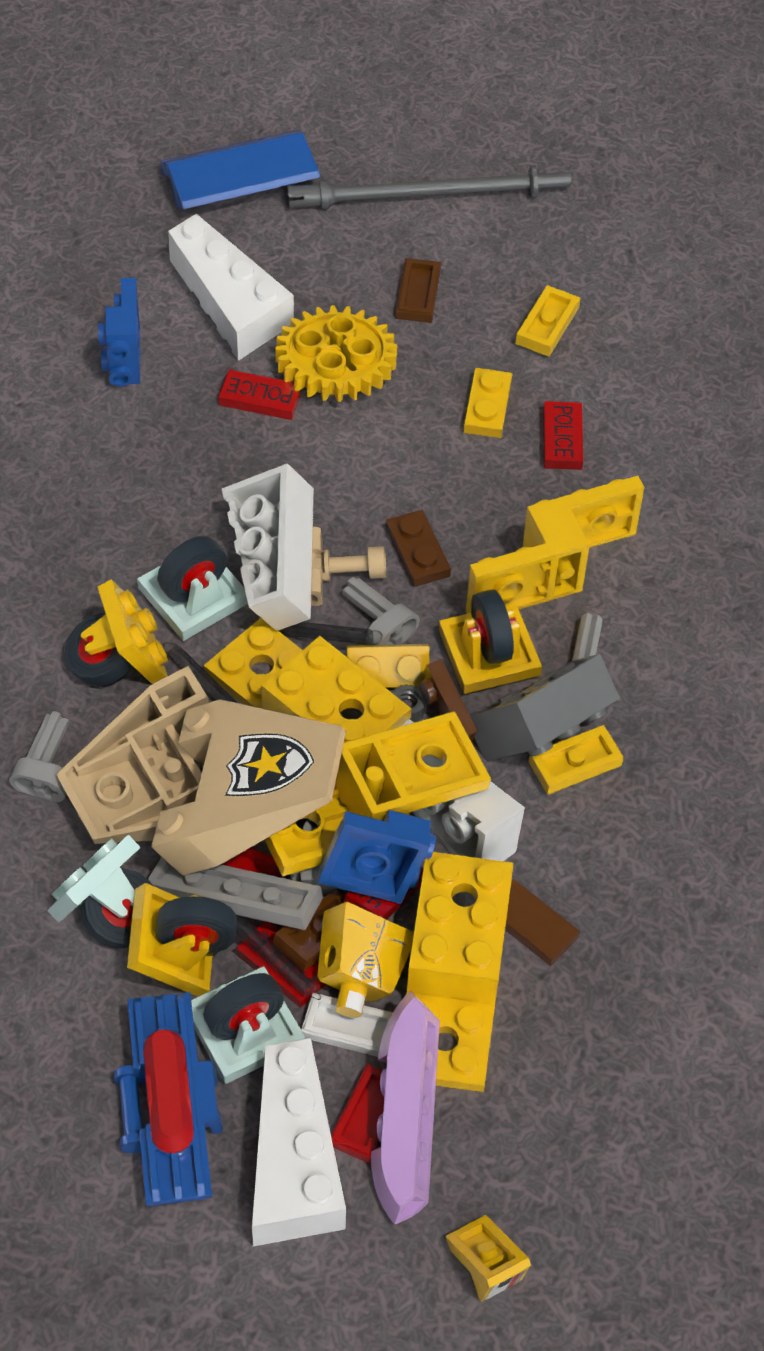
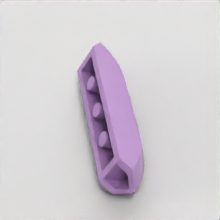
M411 991L401 1000L391 1015L384 1030L378 1054V1061L387 1062V1069H383L380 1078L381 1092L385 1097L384 1112L379 1116L377 1122V1135L381 1142V1147L371 1152V1169L380 1203L394 1225L413 1217L429 1202L440 1020Z

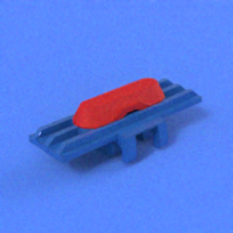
M191 993L127 999L133 1065L122 1066L114 1071V1081L120 1086L124 1136L120 1138V1149L125 1153L141 1152L146 1206L212 1198L205 1127H210L211 1133L218 1134L222 1132L223 1125L221 1113L216 1105L215 1086L218 1084L216 1067L212 1060L198 1062ZM144 1083L147 1085L150 1124H146V1128H142L138 1092V1084Z

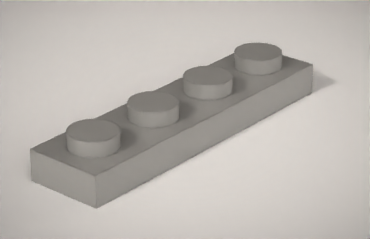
M161 857L148 878L154 887L182 898L195 895L214 899L231 907L236 915L306 930L323 899L320 886L225 865H219L183 876L163 857Z

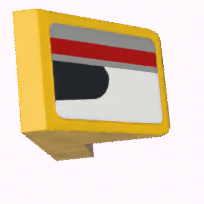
M487 1215L445 1236L451 1253L471 1273L481 1302L520 1282L531 1266L529 1257Z

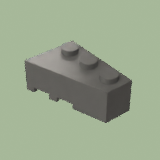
M599 653L574 660L531 682L532 686L513 697L511 694H507L498 699L500 705L497 707L474 711L469 715L477 729L474 738L486 761L528 752L530 757L550 750L553 747L551 742L553 739H564L581 730L579 723L583 721L585 723L592 722L605 716L608 713L606 707L620 699Z

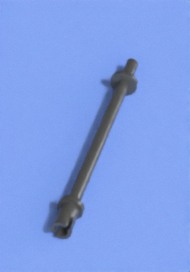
M531 165L528 175L334 187L332 184H327V180L319 181L317 185H287V192L289 194L288 205L289 209L308 206H321V209H329V205H332L335 201L529 189L531 197H537L538 188L571 186V173L537 174L536 165Z

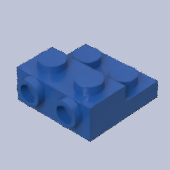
M121 278V294H114V307H106L105 322L98 323L99 346H107V348H101L102 371H109L110 385L119 387L129 384H141L140 320L136 278Z
M388 810L383 821L345 811L318 869L317 883L401 904L408 889H414L418 884L423 859L429 860L433 854L436 835L430 833L431 821Z

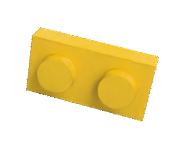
M547 285L517 332L516 344L550 357L578 311L581 298Z
M475 368L464 424V433L495 438L502 437L512 373Z
M429 644L346 646L347 658L385 688L400 687V685L403 686L405 684L420 687L419 683L424 669L430 663Z
M604 725L553 744L550 750L533 757L529 756V764L547 795L620 767L623 762V755Z

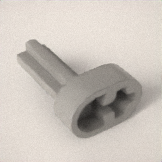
M350 578L348 586L342 590V594L375 619L369 627L373 631V641L371 632L372 644L401 645L416 632L420 622V618L416 613L402 603L392 604L360 578ZM369 631L368 637H366V638H367V642H368V638H369V642H370V631Z
M52 711L51 715L46 714L27 757L20 758L17 761L9 778L11 786L18 792L54 802H61L66 796L56 776L62 767L52 763L70 722L68 719L62 718L59 712Z

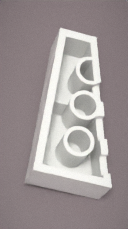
M195 214L168 231L171 263L190 291L195 293L200 301V306L214 321L217 331L223 340L226 339L238 361L281 333L283 326L290 327V319L294 318V295L200 216Z
M284 464L222 488L223 497L228 502L230 511L227 512L229 523L235 529L237 538L234 541L235 550L241 557L243 564L240 571L249 608L276 631L311 618L314 488L289 464Z
M409 719L402 726L412 724L414 722ZM432 755L422 757L424 763L431 767L443 765L440 759ZM490 782L487 790L413 811V814L415 813V816L431 821L430 832L435 834L436 838L453 855L504 861L517 850L525 807L494 783Z
M311 1038L265 1047L252 1220L253 1246L334 1232L346 1228V1206Z

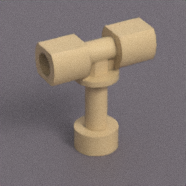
M313 527L311 606L323 604V581H331V573L369 571L370 579L386 578L384 546L368 547V555L330 557L329 550H323L321 528Z

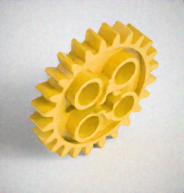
M331 305L330 311L324 313L320 307H316V315L313 316L303 311L302 321L291 318L290 327L283 326L282 336H277L275 362L278 363V373H284L285 382L294 381L295 391L306 387L307 397L313 396L316 392L321 393L322 401H326L329 395H335L336 400L341 402L345 394H348L353 400H357V392L359 391L370 396L371 386L382 389L383 380H391L392 370L396 369L397 344L394 343V333H387V324L377 325V316L365 319L364 310L354 315L351 314L349 306L343 312H337L335 305Z

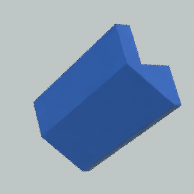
M296 130L160 161L163 175L171 180L176 206L182 209L320 177L318 167L303 132Z

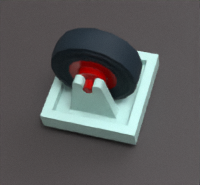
M197 536L183 542L164 559L161 566L137 579L138 589L182 641L187 640L248 604L245 588L226 567L227 557L223 548L208 536Z
M130 835L126 836L118 845L111 838L83 865L88 871L87 873L80 867L51 894L57 901L47 911L60 923L80 904L82 922L90 936L106 946L114 948L129 947L135 889L144 883L152 884L140 873L120 868V866L141 847Z
M264 966L191 1000L194 1030L224 1084L264 1066L266 1046L305 1039L304 1034L284 1001L279 985L273 976L268 974Z

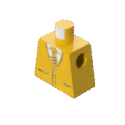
M349 902L324 911L317 976L322 983L340 990L335 1008L337 1013L346 1017L359 1018L362 1015L365 1001L373 1002L391 995L412 949L414 932Z

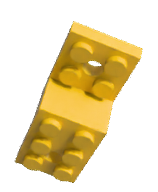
M639 476L616 479L606 485L588 490H577L570 495L552 500H541L534 505L527 506L523 547L513 553L495 558H484L470 565L466 603L467 614L471 613L472 596L488 590H496L505 605L516 602L518 609L581 592L583 590L589 548L636 534L645 488Z
M262 618L257 620L204 664V670L241 704L341 726L346 731L344 742L401 727L411 718V708L321 636L302 650L281 632L272 628ZM265 662L270 664L273 669L267 674H256L251 670V667L256 663ZM355 708L361 711L363 715L358 719L348 720L342 717L340 713L344 709Z
M455 711L344 742L332 801L301 818L315 822L318 828L306 831L299 828L294 822L266 838L265 841L283 877L321 865L345 811L381 821L384 820L388 810L409 815L412 811L487 790L491 777ZM432 755L440 759L443 765L431 767L424 763L422 757Z
M433 852L429 860L425 859L408 969L407 994L411 991L440 1020L439 1034H451L458 1042L457 1046L452 1050L442 1051L438 1049L436 1086L484 1092L514 864L512 862ZM459 892H467L474 896L476 902L471 906L462 907L457 905L452 900V897Z

